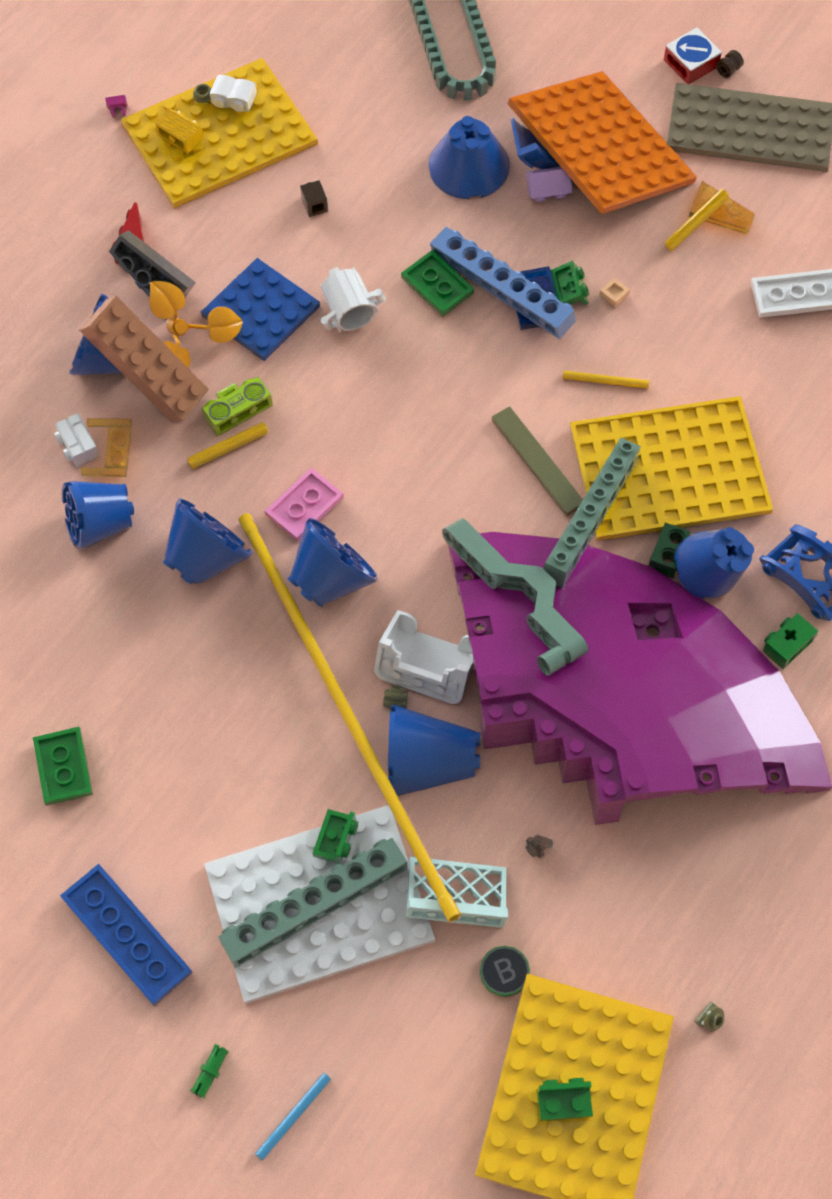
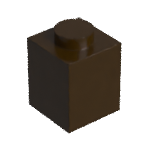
M320 180L300 185L301 199L309 217L328 212L327 197Z

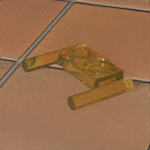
M87 418V427H108L104 468H81V475L91 477H126L132 419Z

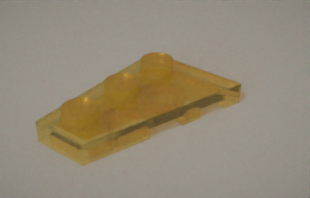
M702 181L691 207L689 217H692L706 204L718 190ZM729 198L705 222L748 235L755 213Z

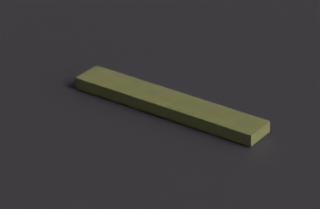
M509 406L493 415L492 422L565 516L577 511L583 499L512 408Z

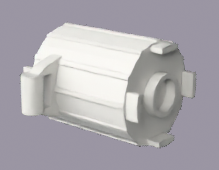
M336 267L328 271L330 276L321 284L322 293L331 310L329 314L321 318V323L325 329L329 331L337 327L339 332H341V329L353 331L371 322L376 315V311L377 313L379 312L377 306L386 301L382 290L376 289L368 293L360 274L354 267L340 271Z

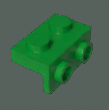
M331 809L327 810L312 853L313 857L337 864L342 863L343 857H348L351 849V844L348 842L351 835L355 836L359 821H356L354 812L350 811L348 815Z

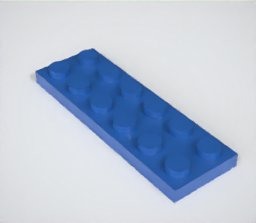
M99 863L60 895L153 1006L193 973Z

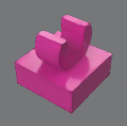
M125 95L105 98L106 106L110 109L113 118L115 117L116 109H121L123 116H126L125 107L128 104Z

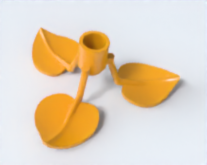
M153 281L150 283V309L156 317L169 319L166 328L169 333L173 334L172 338L176 342V345L170 341H165L164 344L187 368L190 366V353L186 348L179 347L180 341L178 336L186 334L188 328L210 329L209 337L217 343L228 342L240 332L243 323L242 319L227 307L214 308L208 315L209 325L187 324L185 320L177 318V311L185 306L183 292L177 286L168 282Z

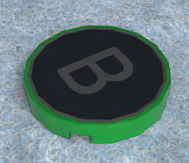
M509 946L495 947L487 952L480 967L481 981L486 989L501 997L515 996L521 992L527 973L530 974L529 963L524 954L516 948Z

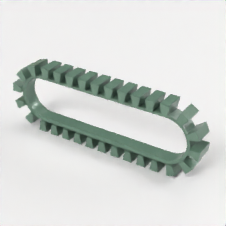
M409 0L432 76L436 80V87L439 91L447 86V97L452 99L455 98L457 91L464 92V100H472V90L475 89L480 97L487 93V85L493 87L495 82L496 59L493 55L485 27H483V21L480 18L476 0H460L483 70L478 77L466 81L455 79L447 72L425 1Z

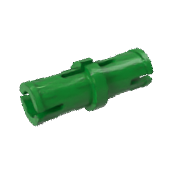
M214 1044V1048L205 1065H201V1072L190 1092L197 1096L200 1095L199 1097L205 1099L214 1078H218L220 1074L218 1071L226 1055L229 1053L225 1048H219L220 1046Z

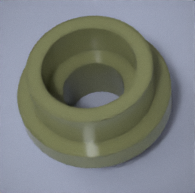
M199 84L195 87L193 96L198 103L211 101V88L207 84Z

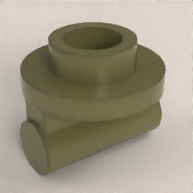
M390 686V689L385 690L384 707L397 705L407 708L408 692L404 691L403 687Z
M709 1002L694 1022L710 1032L716 1031L724 1023V1011L713 1002Z

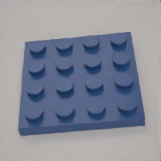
M256 258L201 311V315L208 320L209 313L216 307H227L233 310L243 322L240 332L233 339L265 361L320 307V301L259 258Z

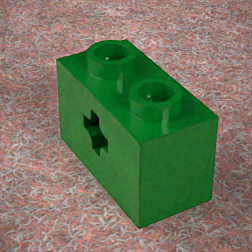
M798 613L792 618L787 617L780 624V629L776 633L772 631L764 639L765 646L763 652L782 669L787 667L815 640L818 630Z

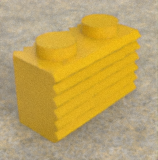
M171 108L155 123L157 135L165 141L167 140L168 143L170 142L171 145L173 144L183 152H186V154L204 138L202 127L197 121L192 122L182 112H176Z

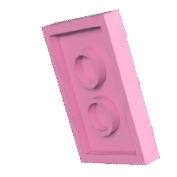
M310 468L265 510V515L298 542L302 537L306 521L309 518L320 521L344 498V495L314 469Z

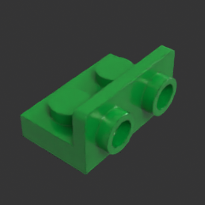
M572 260L550 270L556 297L559 301L571 305L581 300L584 305L589 304L587 296L590 293L587 285L583 282L585 273L581 266L578 267Z
M572 1078L568 1080L569 1083L558 1084V1080L543 1081V1085H539L537 1088L540 1122L592 1118L591 1081L584 1082V1078Z

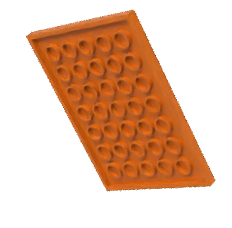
M603 71L509 98V107L601 214L693 184L697 179L692 170L667 145V142Z

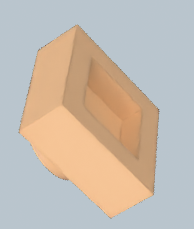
M615 278L600 290V296L614 307L621 303L630 293V289Z

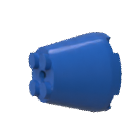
M81 481L63 483L62 503H67L65 504V523L74 546L77 545L78 549L87 548L132 527L130 515H134V506L132 502H128L126 484Z
M732 527L696 532L685 538L675 552L674 560H676L679 573L678 579L683 587L696 597L702 599L719 598L730 592L746 571L752 560L754 546L741 532Z

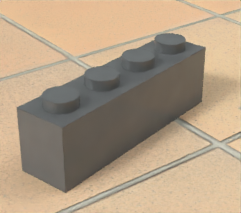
M129 230L119 235L109 251L125 272L129 273L136 281L135 284L139 289L142 288L148 297H150V283L153 281L168 282L177 286L183 292L185 298L196 283Z

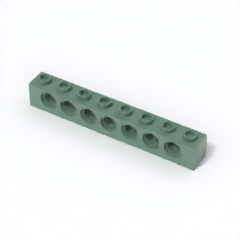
M623 438L619 439L545 562L544 570L556 581V586L563 589L636 465L641 446Z
M394 839L378 841L374 844L373 849L366 853L365 851L357 853L352 857V861L345 865L340 863L334 866L329 874L313 878L308 886L292 890L288 893L287 898L280 902L275 900L265 907L266 910L259 914L252 913L248 915L244 922L238 926L231 925L221 932L222 935L218 936L234 968L239 967L407 870V860ZM376 859H380L384 862V864L378 868L373 867L371 865V863ZM358 871L363 876L358 880H353L350 878L351 873ZM332 884H339L341 886V889L337 892L328 890ZM311 896L320 898L319 902L314 905H310L306 901ZM290 908L298 910L294 917L285 916V912ZM267 921H274L276 923L275 927L271 930L264 929L263 925ZM251 933L254 935L252 941L248 943L241 941L244 934Z

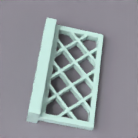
M410 857L405 917L448 922L438 904L434 891L425 883L427 880L426 876L421 878L415 872V865H420L416 857ZM431 859L437 871L441 868H446L453 874L447 881L439 874L461 913V916L457 920L452 921V923L503 928L508 918V908H506V867ZM465 871H472L478 878L470 884L461 874ZM499 874L500 882L493 886L486 879L487 875ZM456 878L466 887L458 894L449 885ZM480 881L489 889L483 896L473 888ZM421 885L429 895L425 898H415L414 889ZM469 891L477 901L473 904H468L461 896ZM493 893L500 900V907L490 906L485 899Z

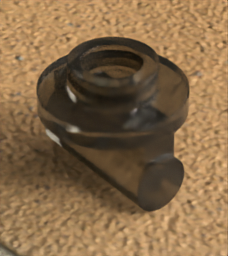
M535 835L534 838L528 837L526 839L527 845L525 847L532 857L541 859L545 855L544 850L551 848L553 841L547 837Z

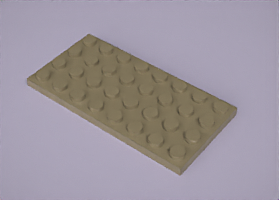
M676 83L667 145L675 152L828 172L832 142V103Z

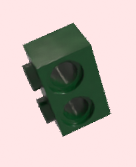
M665 522L648 566L673 579L676 571L678 572L676 560H674L675 552L679 544L690 536L691 531ZM676 540L679 544H674L671 541ZM663 559H669V560H671L672 562H671V563H667V562L663 561Z

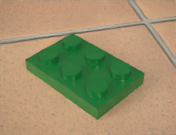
M433 250L401 272V278L442 316H445L474 294V288Z
M79 726L33 737L43 799L46 806L93 795L82 732Z

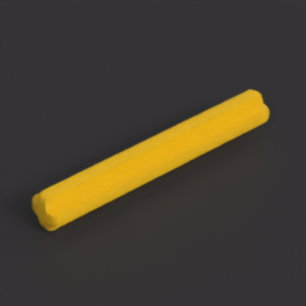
M720 189L665 241V247L669 251H673L729 199L728 192Z
M264 422L252 426L187 458L188 464L192 469H195L268 434V428Z

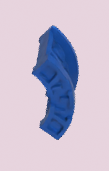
M795 524L789 529L790 535L767 556L762 555L759 558L763 565L762 569L768 576L777 578L793 589L810 607L814 617L831 621L832 604L827 608L820 597H825L828 603L830 598L829 591L832 592V578L829 570L832 569V544L828 540L823 543L816 538V532ZM808 551H810L814 555H807ZM822 559L825 562L823 574L826 581L810 580L803 577L800 560L813 562Z

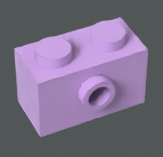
M561 166L526 172L528 196L531 199H535L536 202L545 201L549 196L565 198L568 193H572L571 178Z

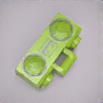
M256 377L254 379H247L239 388L233 383L217 392L216 396L218 399L208 401L202 407L204 419L218 437L273 406L271 393L260 378Z

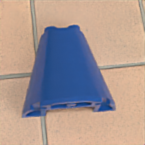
M391 705L388 779L397 796L475 777V769H480V754H475V746H480V732L407 708Z

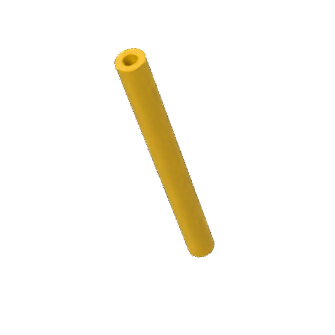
M563 370L562 379L644 389L649 387V380Z

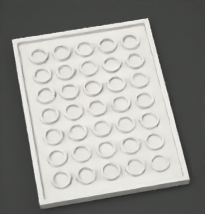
M389 805L356 815V821H359L358 829L355 836H350L348 843L351 844V849L348 857H343L342 863L345 865L352 861V857L361 851L366 853L373 849L374 844L382 839L388 840L393 838L407 860L408 869L239 967L234 968L245 1004L435 942L429 920L405 917L409 860ZM321 827L204 863L223 930L231 925L238 926L244 922L248 915L252 913L259 914L266 910L265 907L275 900L280 902L287 898L288 893L292 890L308 886L313 878L329 874L331 869L338 865L337 863L313 857L312 853ZM376 859L371 863L376 868L384 864L380 859ZM355 871L351 873L350 878L358 880L363 874ZM332 884L328 890L337 892L341 889V886L339 884ZM418 887L414 889L415 898H421ZM311 896L306 902L314 905L319 902L320 898ZM290 908L285 912V916L294 917L298 910ZM267 921L263 928L271 930L275 927L276 923L274 921ZM246 933L242 936L241 941L248 943L252 941L254 935Z

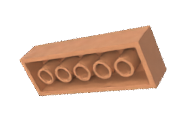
M117 295L106 299L79 330L172 423L183 421L209 390Z

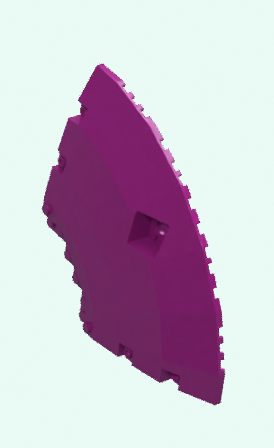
M501 532L479 533L508 563L539 566L543 569L545 562L560 539ZM448 545L474 660L481 701L480 729L484 750L531 743L535 765L559 762L562 783L586 780L595 825L619 822L623 805L626 802L673 796V794L679 793L701 795L728 790L759 789V793L763 794L785 791V794L807 791L808 794L832 789L821 742L780 671L718 608L702 598L694 596L683 586L651 566L588 545L563 589L555 586L553 608L584 638L589 651L587 654L571 663H566L563 668L547 676L539 668L537 657L550 649L530 629L526 620L527 615L535 611V604L523 591L504 588L491 589ZM465 576H471L472 579H471V580H465L464 577H465ZM482 626L484 630L477 631L475 628ZM649 627L656 628L659 634L654 637L649 636L646 633V629ZM707 775L711 780L706 782L702 776ZM770 775H776L778 780L773 781Z

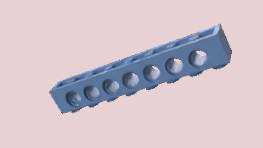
M446 226L430 243L431 250L437 253L454 270L556 338L560 339L576 322L574 309L570 304L562 303L553 293H547L536 282L527 280L521 272H515L504 261L495 259L489 251H483L472 240L468 241L463 238L457 230H451Z

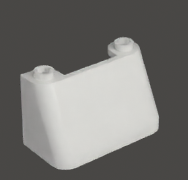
M397 610L378 644L374 666L376 676L383 681L447 703H459L474 670V660L468 635L463 636L459 645L418 632L416 631V619L408 613Z

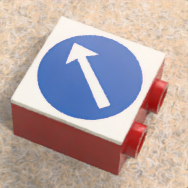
M695 28L666 45L664 61L687 84H691L716 69V63L721 59L722 52L698 28Z

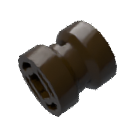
M730 50L725 55V58H721L716 63V69L722 77L729 78L735 73V70L740 69L744 65V59L736 50Z

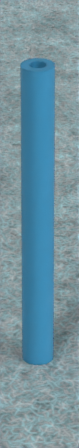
M323 1073L258 1149L255 1154L262 1161L330 1082L331 1078Z

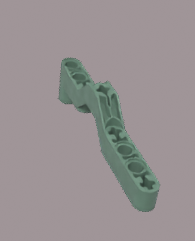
M463 518L442 529V535L446 543L491 589L504 588L523 591L535 604V611L527 615L526 620L530 629L550 649L537 657L538 666L545 675H551L563 668L566 663H571L588 653V645L584 638L553 608L556 581L542 567L508 563Z

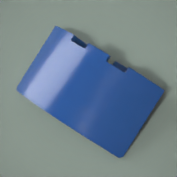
M511 118L517 154L520 160L530 168L547 169L560 167L532 132L520 125L515 118Z

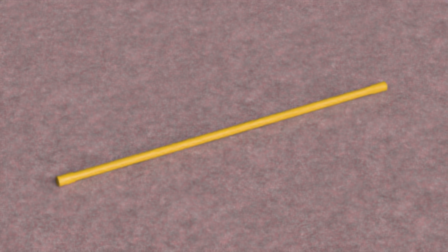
M249 513L241 515L238 518L246 536L249 537L420 864L447 921L457 920L461 913L442 882L266 548L255 522Z

